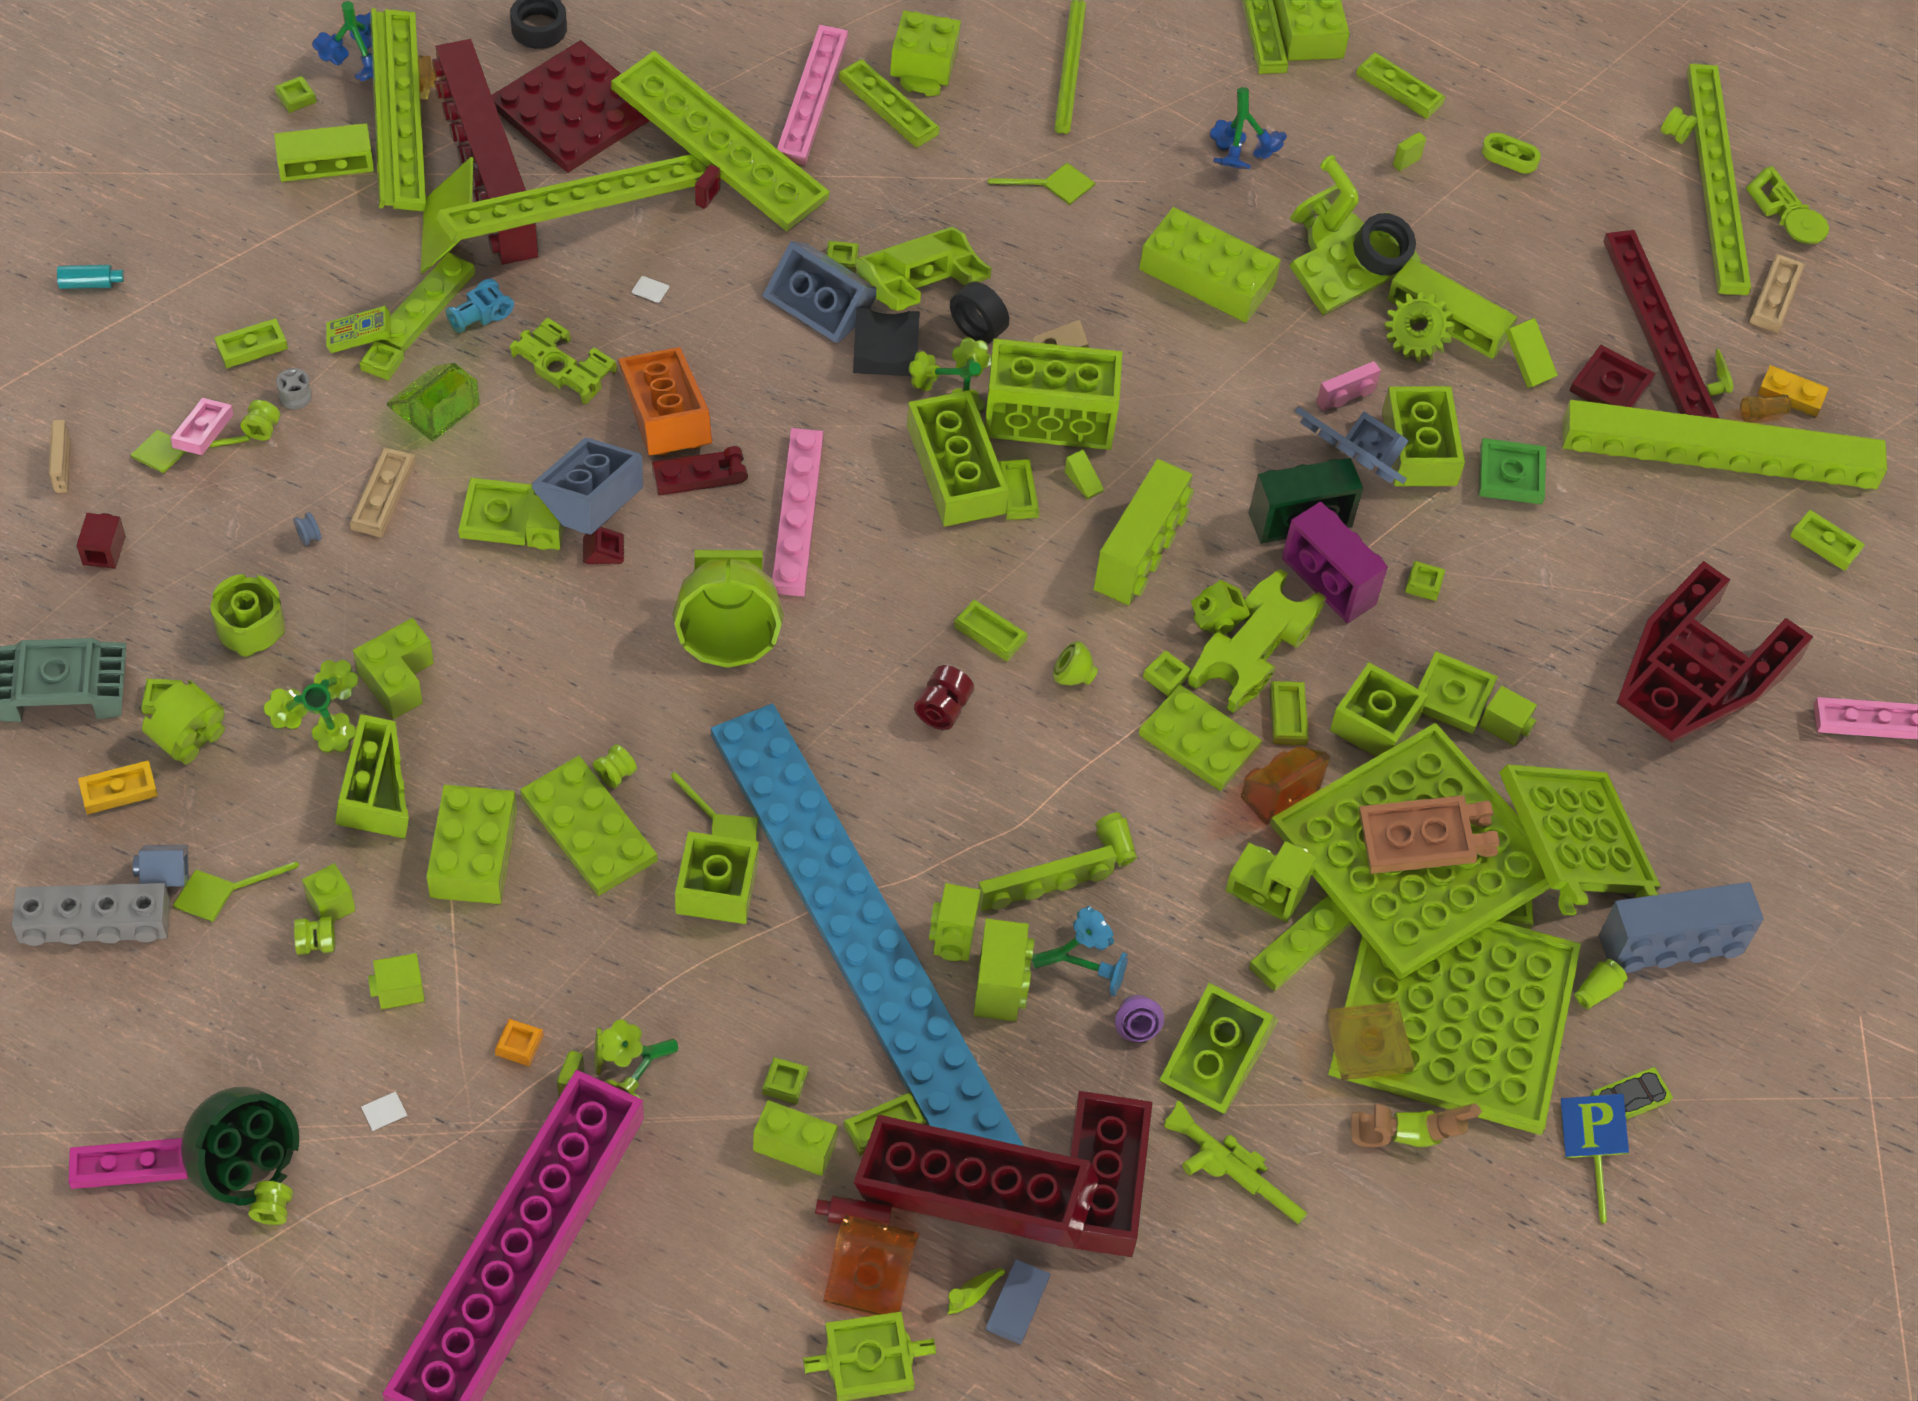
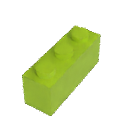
M367 123L274 133L281 182L374 172Z

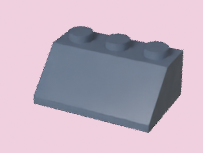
M790 241L762 296L832 341L839 343L856 326V308H871L876 299L877 287L870 285L869 282L809 244Z
M585 437L532 482V489L562 526L575 529L580 533L592 534L643 488L642 454Z

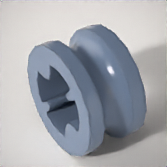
M310 512L305 513L303 519L299 517L293 518L296 531L305 546L310 545L312 539L316 541L322 539L319 527Z

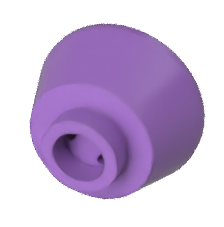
M1143 995L1127 997L1121 1003L1115 1017L1117 1032L1122 1038L1130 1042H1145L1154 1038L1161 1031L1164 1024L1162 1008L1158 1003Z

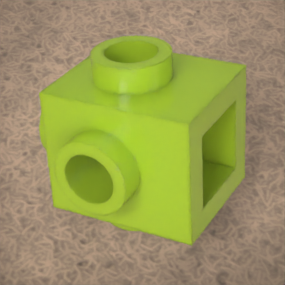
M1219 580L1214 585L1205 588L1200 595L1190 601L1195 612L1194 620L1198 627L1203 631L1213 634L1218 631L1222 634H1227L1236 625L1250 616L1240 588L1223 580Z

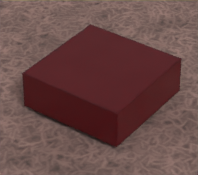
M711 164L695 184V205L703 209L708 207L720 191V168Z

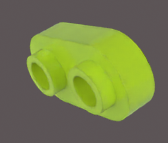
M1498 132L1488 134L1484 138L1481 152L1487 160L1524 174L1534 172L1538 168L1541 159V153L1535 146Z

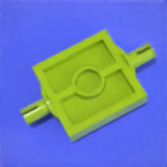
M902 1312L825 1323L826 1354L803 1357L805 1374L828 1370L834 1382L837 1401L914 1391L913 1358L932 1354L936 1355V1345L934 1338L911 1342L909 1335L905 1331Z

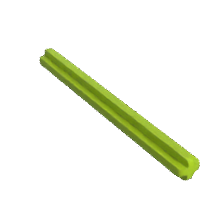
M1073 0L1070 4L1054 128L1057 133L1068 134L1071 129L1086 3L1083 0Z

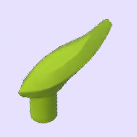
M1718 348L1715 353L1718 382L1705 386L1710 397L1721 393H1731L1734 388L1730 371Z
M1000 1267L987 1271L970 1279L959 1289H952L948 1295V1314L961 1312L977 1303L986 1294L992 1283L1006 1273L1005 1270Z

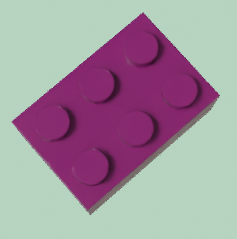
M1321 501L1291 520L1281 559L1314 592H1319L1326 596L1325 602L1347 624L1377 604L1388 569L1382 557L1369 549L1362 542L1360 536L1352 532L1340 520L1339 516L1334 511L1329 510Z

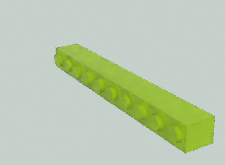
M1578 400L1569 401L1563 417L1562 449L1578 452L1607 454L1609 456L1638 458L1640 460H1654L1703 468L1817 481L1833 485H1848L1864 489H1878L1887 472L1886 442L1881 439Z

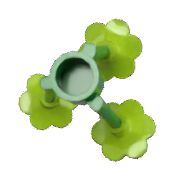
M344 659L337 662L333 660L324 661L320 666L321 672L317 673L314 677V684L308 685L303 690L302 695L296 689L285 691L277 688L273 690L270 694V700L263 706L265 715L270 717L271 725L276 729H282L285 726L289 729H296L301 725V718L308 712L321 714L318 725L311 732L313 739L318 742L319 749L325 753L332 752L333 750L337 752L346 751L350 745L349 741L355 737L356 728L350 724L348 715L345 713L332 715L329 713L328 708L330 707L331 700L336 697L340 700L348 699L352 695V688L358 684V675L351 671V664Z

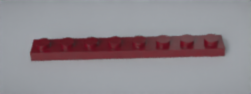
M1635 230L1606 233L1603 240L1604 245L1679 413L1719 419L1720 417Z

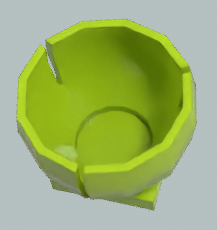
M763 550L694 551V571L682 582L672 616L680 644L699 661L726 668L756 662L776 645L784 613L774 580L762 571Z

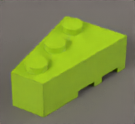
M360 714L337 804L335 825L406 839L409 816L408 809H406L405 787L401 773V758L395 721Z

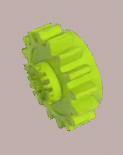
M1419 291L1417 299H1413L1408 293L1406 294L1407 302L1403 304L1401 301L1396 300L1397 311L1388 310L1387 312L1388 317L1392 320L1385 322L1386 330L1391 331L1386 335L1388 342H1395L1393 350L1396 353L1402 350L1404 359L1415 356L1417 362H1420L1422 357L1428 356L1431 360L1433 359V353L1436 351L1444 352V342H1452V337L1448 333L1455 331L1454 323L1450 322L1453 319L1452 311H1445L1447 306L1444 300L1437 304L1436 295L1433 293L1428 299H1424L1423 291ZM1416 323H1426L1427 326L1423 331L1420 330L1418 332L1412 329Z

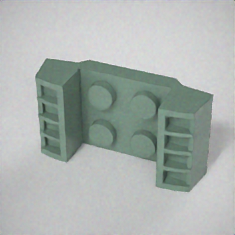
M94 638L21 640L15 645L0 646V721L22 722L23 706L92 704L97 719L121 716L126 643L100 642Z

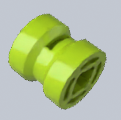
M332 916L321 917L318 921H309L307 918L294 920V939L297 955L309 954L312 950H320L322 953L335 952V931Z

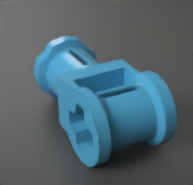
M486 279L479 283L475 289L466 293V302L455 308L453 306L448 307L445 312L452 328L457 333H462L465 331V327L478 320L484 326L492 321L504 319L512 312L514 301L499 290V284L496 280Z

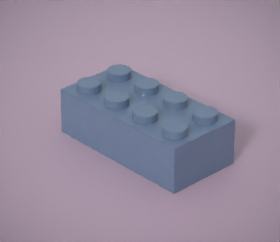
M1750 882L1615 901L1599 933V938L1606 959L1614 960L1625 972L1632 973L1641 970L1643 967L1658 966L1659 968H1666L1677 962L1691 961L1692 963H1701L1712 957H1738L1746 951L1764 918Z

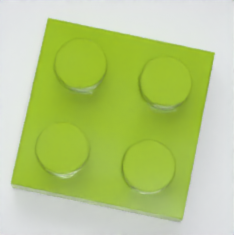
M470 477L458 529L459 538L525 546L527 541L525 526L532 495H536V492L532 489V484Z
M1435 651L1418 688L1428 694L1422 714L1473 734L1498 676Z

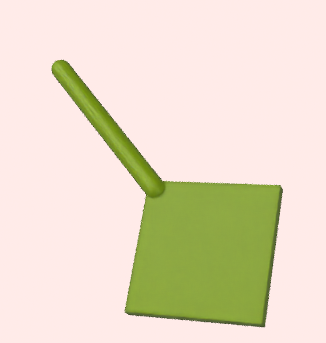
M1069 163L1064 164L1046 179L989 178L987 180L988 184L1043 185L1069 205L1096 184Z
M157 429L130 457L165 473L187 451L172 448V436ZM244 435L214 440L208 448L250 441V436Z
M676 772L671 773L672 779L713 820L711 835L756 841L758 817L716 814Z
M295 861L234 883L196 869L173 904V908L214 922L233 890L299 867V863Z

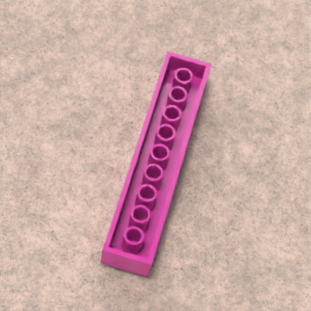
M577 1069L575 1070L382 1393L384 1401H481L642 1124L644 1120L642 1099Z

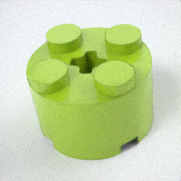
M237 574L225 579L215 588L210 604L217 637L224 646L244 657L252 656L256 652L267 649L285 633V619L278 589L269 579L260 575H256L257 578L246 577L245 574Z
M188 680V685H185L182 681L177 682L165 690L152 705L156 710L152 718L149 719L145 716L142 723L143 733L174 760L181 761L184 765L191 763L197 757L199 748L207 741L211 743L217 741L225 731V726L221 724L224 718V708L192 680Z

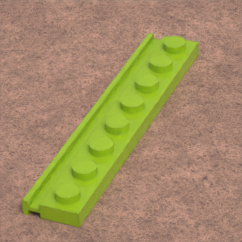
M371 8L370 26L379 208H384V205L393 206V209L424 211L426 194L415 12L385 9V12H378L376 8Z

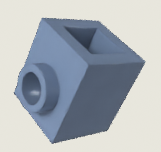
M188 844L143 845L139 850V855L133 856L134 877H139V884L165 883L166 887L185 886L189 880Z

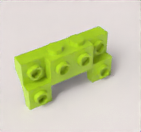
M952 226L857 258L856 275L869 282L870 285L877 287V300L892 310L902 311L907 307L920 303L921 292L916 288L948 277L955 278L965 286L969 282H981L991 278L992 267L984 263L973 251L965 233Z

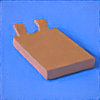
M1463 795L1360 806L1359 817L1370 874L1476 863L1477 854L1484 857L1498 855L1497 846L1500 845L1497 831L1472 834L1470 825L1473 824L1478 827L1491 825L1490 816H1493L1491 801L1466 804L1465 796Z

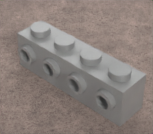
M165 883L16 887L12 928L19 943L31 946H38L47 942H62L69 945L79 944L82 941H100L108 944L116 943L119 940L153 942L156 939H168L170 897Z

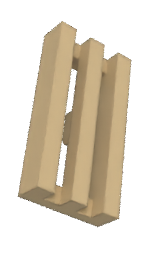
M53 420V423H51L49 476L56 493H68L71 439L68 436L65 420Z

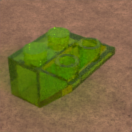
M456 363L435 365L387 402V406L433 442L480 405L478 382Z

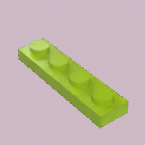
M448 252L390 316L391 337L378 340V342L405 352L474 276L475 265Z
M1112 845L980 881L978 884V889L981 890L980 910L984 911L991 908L998 910L1005 908L1012 902L1023 899L1034 900L1041 897L1044 893L1051 891H1066L1079 883L1090 880L1093 882L1104 880L1113 874L1117 856Z
M1327 895L1250 961L1249 969L1275 992L1349 928L1352 922L1331 897Z

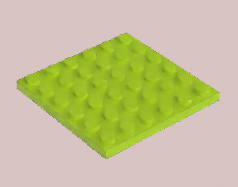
M1437 723L1430 725L1271 818V827L1284 842L1287 841L1293 845L1302 846L1310 854L1317 857L1312 876L1399 980L1551 888L1516 812ZM1463 795L1465 796L1466 804L1491 801L1493 816H1490L1491 825L1486 827L1470 825L1472 834L1497 831L1500 845L1497 846L1498 855L1484 857L1477 854L1476 863L1370 874L1359 817L1360 806Z
M1496 921L1399 980L1361 935L1328 1075L1446 1109L1475 1103L1482 1111L1478 1118L1542 1135L1546 1126L1581 943Z

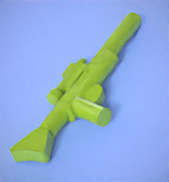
M1181 1101L1176 1102L1173 1112L1165 1120L1164 1127L1186 1134L1201 1146L1197 1154L1182 1163V1167L1188 1175L1194 1174L1201 1168L1215 1177L1223 1176L1227 1173L1254 1196L1257 1193L1261 1194L1298 1225L1301 1224L1308 1213L1256 1172L1258 1169L1264 1173L1268 1170L1264 1164L1266 1161L1264 1157L1255 1150L1250 1153L1237 1142L1235 1137L1227 1135L1223 1140V1144L1229 1149H1234L1231 1152L1194 1122Z

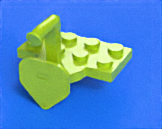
M1334 155L1327 156L1321 162L1320 168L1328 172L1335 185L1305 200L1290 216V220L1293 223H1301L1307 229L1308 243L1312 251L1293 260L1289 267L1323 316L1387 283L1399 273L1397 272L1392 275L1372 273L1363 267L1355 256L1353 247L1355 235L1364 224L1356 214L1352 213L1359 202L1358 191L1337 163ZM1372 231L1369 234L1370 244L1380 255L1387 258H1397L1400 255L1399 244L1390 234L1383 231ZM1415 251L1411 258L1421 262L1422 260Z

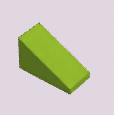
M1084 449L1066 458L1065 473L1087 500L1104 492V488Z

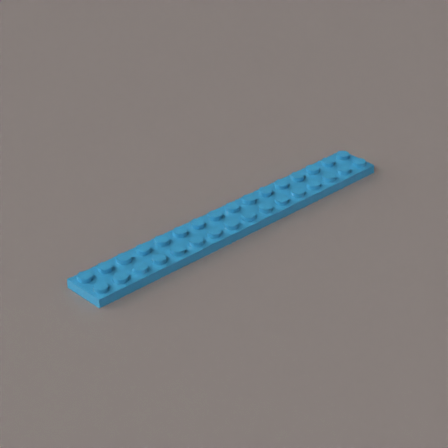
M769 704L711 727V737L754 815L758 817L760 826L904 1087L913 1096L927 1122L926 1125L1024 1146L774 704Z

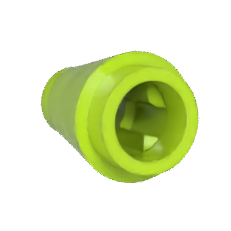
M1120 812L1108 814L1095 823L1097 828L1096 836L1105 847L1112 845L1119 867L1129 865L1138 858L1135 853L1127 818H1122Z
M1612 959L1598 962L1578 991L1574 993L1575 999L1582 1007L1589 1010L1624 988V982L1628 979L1625 971Z

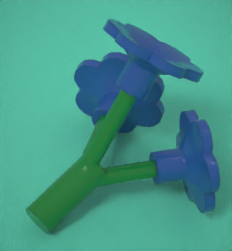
M345 1L341 5L344 24L341 29L332 36L325 32L319 33L317 38L313 40L312 46L318 51V56L323 61H331L335 65H341L349 55L348 50L343 46L342 38L347 30H349L351 38L356 40L362 53L360 58L364 65L354 76L356 79H360V81H365L373 77L372 53L367 51L371 47V12L366 15L360 14L356 16L353 3Z
M1246 87L1237 89V115L1234 120L1230 122L1222 119L1218 120L1210 131V137L1216 141V146L1219 149H1229L1227 157L1214 158L1213 162L1219 165L1238 169L1251 168V165L1239 158L1241 146L1247 138L1246 134L1242 132L1245 119L1257 132L1256 137L1259 142L1253 153L1256 158L1267 159L1273 152H1277L1283 147V141L1287 138L1285 132L1274 131L1269 134L1266 129H1262L1249 112V89Z

